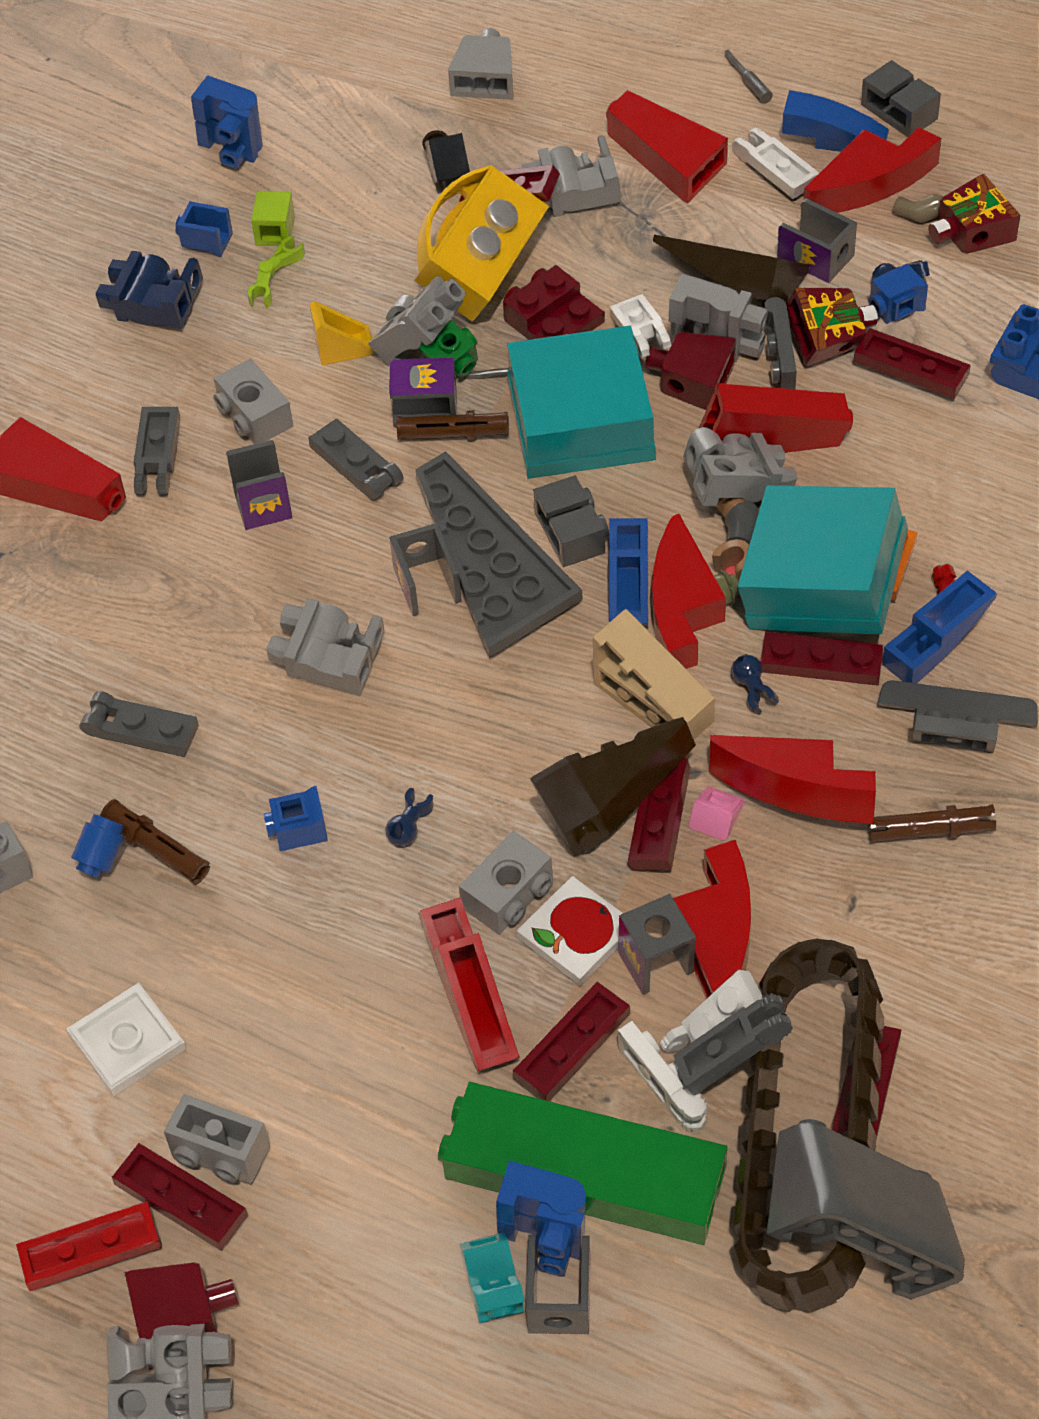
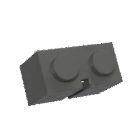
M891 60L863 79L861 105L906 137H909L918 127L924 129L938 119L941 93L919 78L914 80V75L909 70L904 69Z
M576 475L533 489L535 515L563 568L605 554V537L609 536L607 522L602 514L597 516L590 490L587 487L582 488Z

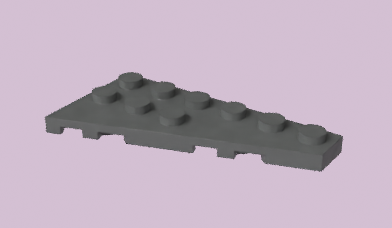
M446 451L416 469L418 484L433 521L439 524L458 569L461 590L489 658L583 600L582 589Z

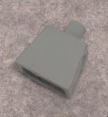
M493 28L484 29L481 32V36H464L448 69L450 96L513 100L510 39L500 37V33Z

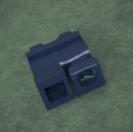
M131 251L127 261L112 259L108 267V276L110 282L115 284H100L96 291V298L100 308L114 310L117 321L127 322L129 319L139 323L182 329L192 308L191 303L202 283L203 275L199 262L195 258L188 259L180 276L178 269L172 268L170 270L168 263L163 258L153 254L142 256V253L139 251Z

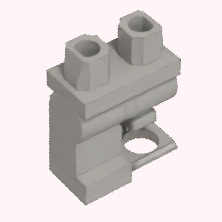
M599 135L597 138L600 147V157L594 163L589 159L587 152L581 153V156L577 157L571 148L558 146L550 151L548 148L539 149V161L522 164V168L554 165L559 171L560 175L551 198L548 202H544L551 207L554 217L564 215L563 211L573 212L621 202L619 177L605 136Z
M682 273L669 298L668 321L671 322L670 342L671 344L673 343L676 334L682 332L685 326L694 323L693 333L736 338L735 363H737L741 353L758 358L765 345L766 334H763L762 331L766 324L768 309L752 305V293L741 290L740 294H738L731 288Z
M438 275L420 291L416 298L402 293L388 311L386 316L387 322L381 326L368 345L389 366L391 360L405 359L412 350L418 349L422 343L427 346L434 341L463 303L462 299L466 295L465 291L454 279L451 278L445 282Z
M701 427L694 430L688 439L683 457L695 478L693 487L702 506H717L719 498H743L746 501H761L762 503L767 485L795 486L797 474L794 468L783 467L785 451L782 446L767 444L762 433H751L750 438L743 434L732 433L726 435L723 441H721L717 433L711 429Z
M307 598L304 607L285 604L280 617L281 629L293 632L291 639L276 635L272 636L267 646L268 659L285 666L288 677L296 679L301 677L316 684L361 696L372 669L373 659L385 630L382 617L374 615L370 620L365 635H363L359 631L358 624L348 623L347 614L336 606L329 604L319 605V601Z
M192 1324L190 1326L170 1325L156 1328L151 1339L138 1338L136 1343L131 1344L123 1339L121 1327L112 1326L107 1332L108 1419H205L206 1412L231 1408V1378L207 1379L206 1365L230 1363V1334L205 1332V1324ZM146 1364H151L155 1368L154 1374H132L133 1370L144 1368Z

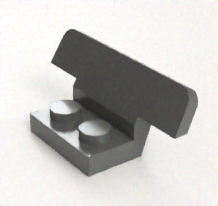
M890 680L882 685L878 700V706L917 711L912 741L917 743L994 753L999 727L998 722L1031 727L1038 726L1037 703L1032 699Z

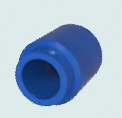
M93 814L90 823L85 822L71 856L72 859L78 861L76 869L99 878L101 871L110 873L124 839V836H121L124 825Z

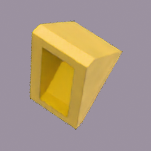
M313 301L310 304L314 338L322 366L371 356L375 352L368 345L372 339L369 325L317 301Z

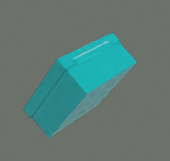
M631 325L507 343L509 371H507L508 386L527 479L656 460L654 417Z
M767 485L737 586L746 611L745 619L748 628L754 630L882 634L908 532L906 518L902 516L896 489L890 487Z

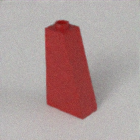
M629 90L625 91L617 100L612 101L607 109L608 135L686 203H689L727 164V137Z
M718 383L699 428L711 429L719 435L721 441H723L726 435L732 433L743 434L750 438L751 433H762L767 444L781 445L785 453L840 446L846 432H849L852 428L853 412L848 408L845 393Z
M19 417L0 435V495L100 522L112 511H116L126 499L120 473L24 418Z

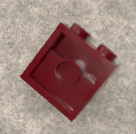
M557 265L549 270L544 268L537 270L533 274L530 283L522 288L518 286L512 287L506 293L503 300L504 321L528 340L593 331L605 322V312L580 293V283Z

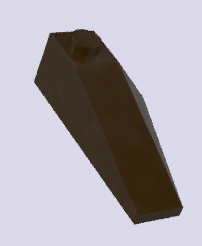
M654 234L653 242L721 285L735 290L738 294H740L741 290L752 293L751 304L759 307H764L766 300L773 297L781 298L786 303L788 297L792 295L809 271L810 265L661 235Z
M683 717L639 731L634 740L617 746L614 740L601 744V751L582 758L578 752L566 756L534 775L530 780L552 824L575 857L585 850L595 847L600 841L610 836L696 744L687 722Z

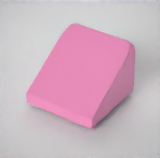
M709 786L694 802L689 828L720 840H726L738 819L745 800Z

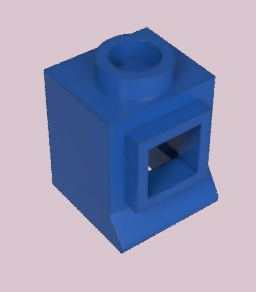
M189 201L184 213L178 216L175 225V231L180 237L181 246L208 251L218 257H222L233 235L229 208Z
M907 263L871 280L868 302L869 305L875 307L877 316H880L886 324L892 321L895 322L915 311H925L928 284Z
M313 786L304 792L269 799L271 812L263 813L268 837L277 836L280 851L328 841L317 786Z

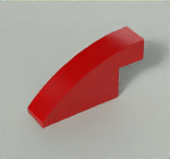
M918 127L904 142L897 146L864 129L804 188L803 201L807 198L839 213L886 199L908 188L939 164L942 138Z
M676 514L671 517L666 526L654 562L652 615L656 640L685 669L698 665V640L693 632L725 622L726 597L681 515Z
M710 735L709 773L736 790L765 803L813 817L842 822L874 824L876 772L834 769L833 740Z
M736 840L704 849L703 872L710 886L673 898L696 936L694 972L706 999L736 971H746L751 930L750 887L745 864Z
M461 897L420 910L418 915L436 968L477 1071L520 1058L480 934H473Z

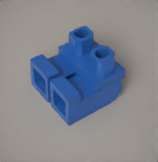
M207 75L191 96L194 120H196L195 128L198 145L209 149L214 143L223 145L219 152L220 162L234 168H238L243 160L254 163L258 158V152L263 146L256 94L246 88Z
M1023 304L1013 314L990 355V363L994 364L991 376L997 384L1039 399V309Z
M509 1161L496 1200L497 1233L504 1232L508 1241L512 1242L516 1241L518 1231L536 1235L537 1249L541 1252L538 1270L558 1276H565L570 1258L580 1260L582 1255V1235H585L586 1192L579 1181L571 1177Z

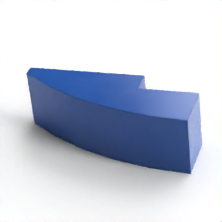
M789 90L783 111L782 134L816 138L815 149L838 152L846 148L864 129L885 140L888 138V128L854 108L817 95Z
M609 518V622L623 610L627 609L643 626H648V518Z
M967 570L915 612L912 617V624L884 646L882 665L903 682L918 683L966 636L996 599L997 593Z

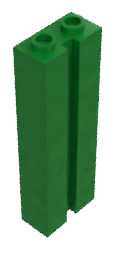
M470 1081L468 1082L464 1097H456L451 1114V1121L455 1123L451 1135L445 1134L443 1136L438 1151V1161L443 1162L445 1179L499 1193L508 1162H517L568 1176L579 1181L586 1192L585 1215L705 1246L714 1214L715 1202L719 1196L727 1167V1145Z

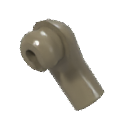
M932 194L916 202L899 196L894 203L893 213L919 223H926L938 217L940 200L943 196Z

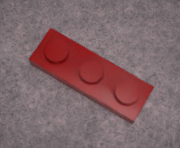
M148 1201L18 1243L16 1247L25 1283L30 1292L160 1249L161 1245Z

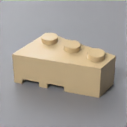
M627 609L623 610L593 636L594 684L647 725L654 727L683 717L687 722L693 739H695L714 722L715 698L711 692L701 685Z

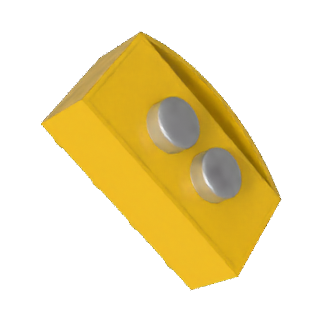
M492 165L473 170L461 176L443 190L423 219L417 240L419 273L414 281L425 287L438 275L445 282L451 278L454 279L466 293L462 299L463 303L457 309V312L473 322L496 292L549 206ZM454 195H463L464 200L458 203L443 220L438 229L434 246H431L430 230L435 213Z

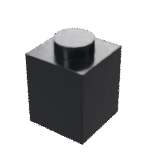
M462 133L430 139L425 142L433 184L442 182L443 188H447L452 182L470 172Z

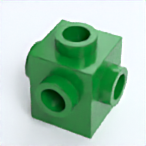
M453 320L444 326L432 343L427 346L423 343L419 347L421 359L454 357L456 378L459 375H467L478 361L476 350L478 342L475 336L466 327L460 329Z

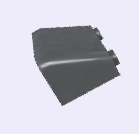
M805 1119L800 1121L799 1124L779 1132L767 1235L785 1243L791 1241L793 1232L812 1234L811 1242L817 1245L833 1239L891 1265V1278L894 1279L893 1292L910 1300L957 1284L963 1280L965 1258L941 1186L929 1173L914 1170L826 1128V1125L818 1120Z

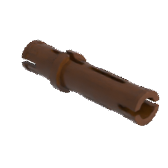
M467 410L466 414L397 416V438L402 440L467 436L468 440H476V436L509 435L508 412L475 414V410ZM429 426H447V427H429Z
M116 799L109 801L102 809L101 817L124 825L121 834L125 836L127 843L133 847L140 846L160 861L185 876L191 883L199 884L208 874L210 869L209 861L196 855L178 841L153 825V820L149 817L137 815Z
M993 804L957 809L956 805L946 806V810L876 816L874 817V824H868V827H886V829L869 831V838L871 843H875L876 841L946 834L949 835V838H958L959 833L996 831V820L978 821L980 817L996 816Z

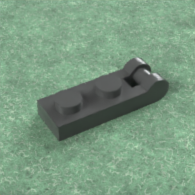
M769 298L764 308L768 309V316L763 331L767 336L768 356L775 357V361H771L772 383H778L779 388L796 389L797 371L787 306L781 298Z
M337 418L308 437L310 448L370 500L374 501L384 494L383 489L387 486L394 487L404 479L401 470L395 463L386 461Z
M103 691L94 693L90 701L91 711L83 716L79 725L85 734L181 757L186 756L199 727L196 716L115 699L112 695ZM107 715L115 718L113 722L104 720L105 716Z

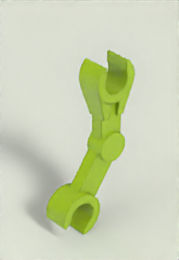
M294 236L285 238L271 258L259 263L256 284L251 285L247 290L251 307L254 305V299L259 296H264L265 308L269 307L272 303L269 286L275 272L282 266L285 267L304 258L305 250L303 243L293 249L295 247Z

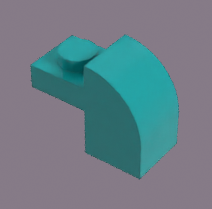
M504 1232L459 1243L479 1323L524 1312V1295L521 1283L515 1273L509 1242Z

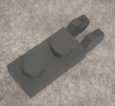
M142 407L133 462L135 467L134 493L136 495H144L146 492L147 472H158L156 479L158 494L168 495L170 472H173L180 422L178 407Z
M772 993L770 995L766 994L764 997L762 996V999H758L746 1008L742 1007L674 1054L684 1087L696 1095L765 1048V1044H776L783 1040L784 1036H788L793 1027L789 1016L781 1014L785 1009L781 996Z

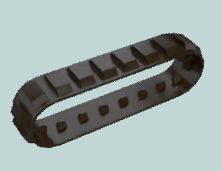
M818 938L797 942L780 952L774 961L770 963L759 983L762 989V996L764 997L766 994L770 995L771 993L780 995L785 1007L781 1014L787 1016L785 1012L788 1004L799 991L809 985L826 980L848 982L852 996H858L857 1011L851 1013V1026L856 1028L854 1050L848 1053V1066L853 1067L851 1090L845 1093V1106L850 1107L848 1131L843 1132L842 1135L872 1150H876V1134L871 1123L878 1120L879 1094L874 1083L880 1080L882 1055L877 1044L883 1041L884 1015L880 1007L883 998L868 960L858 958L855 948L834 940ZM780 1041L776 1044H765L766 1047L750 1057L749 1061L754 1075L748 1078L745 1103L751 1115L744 1118L742 1145L747 1156L740 1159L737 1185L743 1198L736 1201L733 1227L739 1240L734 1245L748 1283L751 1287L758 1288L766 1303L788 1312L793 1309L810 1310V1312L837 1303V1300L843 1297L849 1288H854L866 1263L861 1251L837 1241L836 1246L826 1259L809 1270L788 1274L780 1270L773 1271L767 1268L772 1263L767 1249L762 1250L763 1236L764 1232L767 1231L769 1216L765 1215L767 1192L769 1189H772L773 1175L769 1173L771 1149L776 1147L777 1134L773 1132L775 1108L779 1107L780 1093L777 1092L778 1070L783 1067L784 1054L780 1052Z

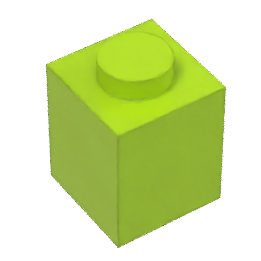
M257 191L251 218L255 245L279 246L285 238L292 236L295 220L292 193L288 191Z

